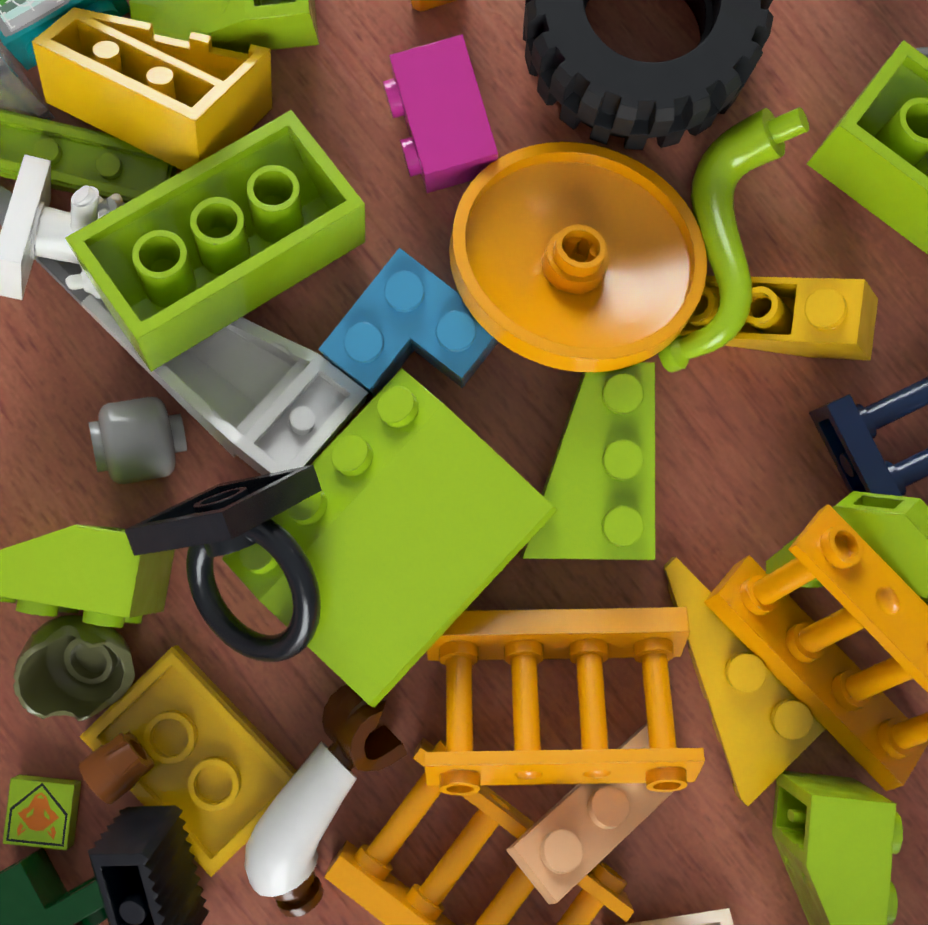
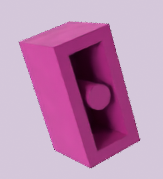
M463 34L389 55L393 78L383 81V86L392 118L404 116L410 137L401 139L400 144L410 177L421 174L426 193L474 180L482 170L498 159V151Z

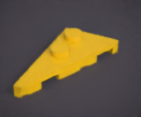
M672 557L664 565V571L668 580L667 587L674 607H687L690 633L687 638L690 647L688 651L703 697L707 700L712 714V724L718 742L722 744L734 781L732 785L735 794L745 805L749 806L826 728L812 715L809 708L801 703L764 665L763 661L755 656L704 603L711 592L677 557Z

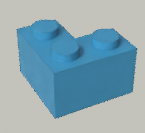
M399 248L318 350L327 361L356 382L372 397H375L394 377L413 351L463 388L499 342L474 319L458 292Z

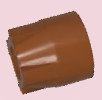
M130 731L125 735L121 732L113 740L101 745L79 763L80 773L89 788L107 804H113L132 789L143 775L155 767L153 759L138 742L137 737Z

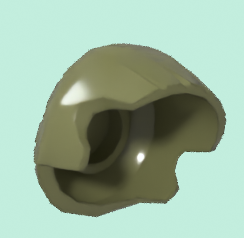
M64 615L44 623L32 633L23 647L15 666L13 677L15 682L13 687L22 707L27 709V712L41 719L67 715L74 717L77 721H83L114 704L124 696L135 677L131 650L122 635L112 627L82 622L83 615Z

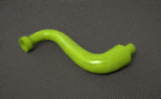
M765 107L723 132L702 155L692 179L691 203L693 215L704 239L706 255L719 287V307L716 315L707 325L684 336L679 334L669 346L658 353L663 367L668 372L673 373L685 369L690 359L711 353L723 347L744 326L752 303V281L734 210L735 187L740 178L749 171L783 157L785 154V141L809 131L808 119L801 107L778 117H775Z

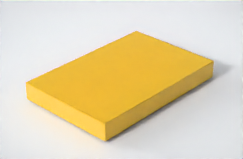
M178 645L171 647L127 690L123 697L112 704L79 736L93 752L101 745L113 740L121 732L125 735L130 731L137 737L138 742L153 759L155 767L143 775L130 791L144 806L176 805L183 810L179 817L186 822L183 829L189 833L185 840L192 844L188 851L195 856L193 859L210 877L248 842L257 822L275 797L297 772Z

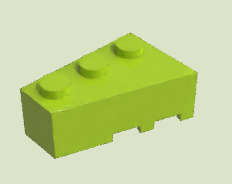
M641 362L614 371L582 373L541 493L557 511L523 547L520 555L521 559L655 560V362Z

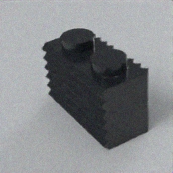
M176 805L126 807L120 810V815L113 818L114 823L107 826L108 831L100 834L102 839L94 842V848L87 850L109 925H202L208 915L209 910L203 907L207 900L200 896L204 890L198 885L201 878L194 874L198 868L192 863L195 856L188 851L192 844L185 840L189 834L183 829L186 822L179 817L183 810Z

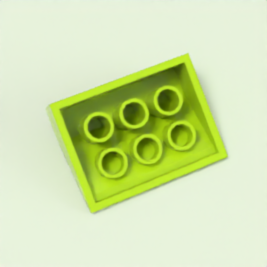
M403 368L311 464L315 468L322 490L271 518L287 530L301 546L313 567L319 585L321 599L320 619L316 633L307 647L368 705L374 708L557 511L542 494L445 404ZM257 543L242 550L226 554L222 560L254 596L288 627L293 613L292 596L287 579L275 559Z

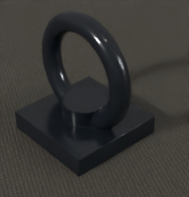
M313 465L217 484L125 529L134 556L189 547L186 571L195 605L215 635L239 654L263 662L284 661L303 651L313 639L319 624L321 611L320 591L315 572L298 542L280 524L271 519L322 490ZM257 543L275 559L287 579L293 603L290 623L283 632L275 635L258 633L243 624L231 612L217 587L214 575V557L230 554Z

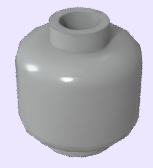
M144 397L107 403L101 407L98 421L88 422L97 472L108 471L110 478L118 484L166 477L174 471L176 465L175 453L187 451L181 414L168 416L165 404L157 397Z

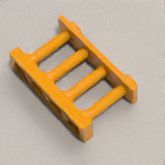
M827 504L817 512L788 549L796 557L795 559L770 574H766L765 570L748 555L734 564L704 603L755 656L763 661L764 665L801 703L809 708L812 715L881 787L888 791L904 786L928 745V712L908 719L883 693L885 690L912 679L928 693V605ZM814 579H817L843 605V608L816 622L788 595ZM865 628L892 657L861 670L835 643Z
M687 607L464 611L427 650L428 661H440L441 664L446 666V752H424L427 786H439V790L442 793L450 795L474 794L481 790V785L646 783V788L650 791L673 792L686 788L688 786L687 782H695L705 762L704 748H677L668 661L673 657H681L690 633ZM608 658H635L637 662L642 663L649 749H609L603 662L607 661ZM543 659H570L572 663L576 664L582 750H541L537 664L542 662ZM478 660H505L506 663L511 665L514 751H473L472 665L476 664Z
M422 738L415 748L413 759L425 767L424 752H446V741L440 739L437 745L434 746L425 738ZM424 772L369 846L362 844L358 849L346 840L331 860L324 878L385 925H456L442 914L445 910L442 901L498 825L518 839L535 823L486 785H481V790L477 793L461 795L478 808L423 884L421 886L414 884L410 889L390 874L393 869L390 861L441 794L439 786H427L426 774ZM601 861L577 884L582 888L556 925H590L603 905L627 922L634 913L626 892L623 891L628 883L613 868ZM518 865L474 925H507L535 888Z

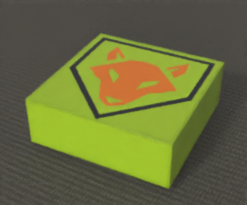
M20 774L11 778L3 844L68 850L72 847L75 839L81 781Z

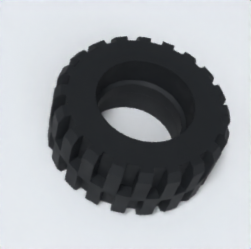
M526 0L523 23V40L526 41L525 60L529 74L539 76L537 86L539 95L546 105H553L557 101L562 105L559 119L573 130L582 122L592 128L589 139L607 145L611 135L625 138L624 149L643 150L648 138H656L658 146L663 148L678 144L686 130L694 136L703 132L712 125L717 114H725L735 102L763 54L762 48L770 36L774 16L768 8L773 0H684L697 20L700 42L689 53L664 62L636 61L616 53L604 44L592 29L585 13L586 5L590 0Z

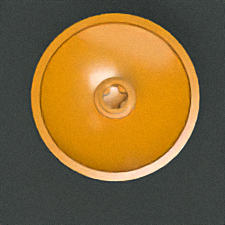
M577 142L536 144L515 150L492 162L475 177L464 192L457 207L450 237L449 254L452 276L459 295L474 319L492 337L513 352L539 364L560 370L593 373L614 371L636 365L655 356L669 346L687 325L701 299L707 275L705 243L695 216L686 202L666 180L639 161L614 150Z

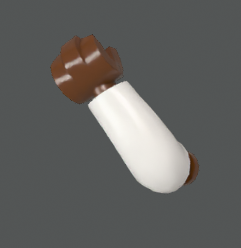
M347 684L341 686L330 696L324 707L322 723L325 733L333 743L329 747L322 741L318 744L272 801L255 825L246 844L244 867L249 883L260 896L276 899L278 908L286 917H299L310 912L323 897L324 889L322 883L314 873L318 860L316 849L339 806L357 780V777L351 770L356 767L360 771H379L394 764L408 754L403 743L385 725L373 731L377 727L383 713L388 694L375 708L368 705Z

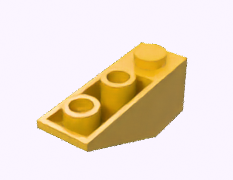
M706 276L701 299L680 335L684 336L704 327L716 315L720 296L715 276ZM751 277L752 303L749 315L738 334L724 345L811 358L871 361L878 297L865 279Z

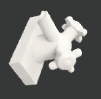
M24 154L0 232V296L19 300L23 299L33 261L38 256L80 265L65 237L124 205L125 203L121 195L114 193L108 198L103 199L99 196L97 188L86 185L72 195L71 213L49 207L51 201V161ZM81 265L82 272L80 274L71 275L65 279L69 289L77 290L84 288V291L92 294L95 298H101Z

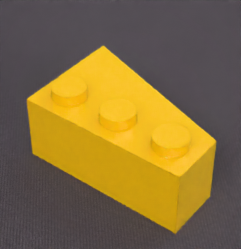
M75 7L32 40L46 103L182 171L244 137L272 109L271 48L251 44L248 54L213 47L212 37L209 35L191 32L189 41L155 35L152 23Z

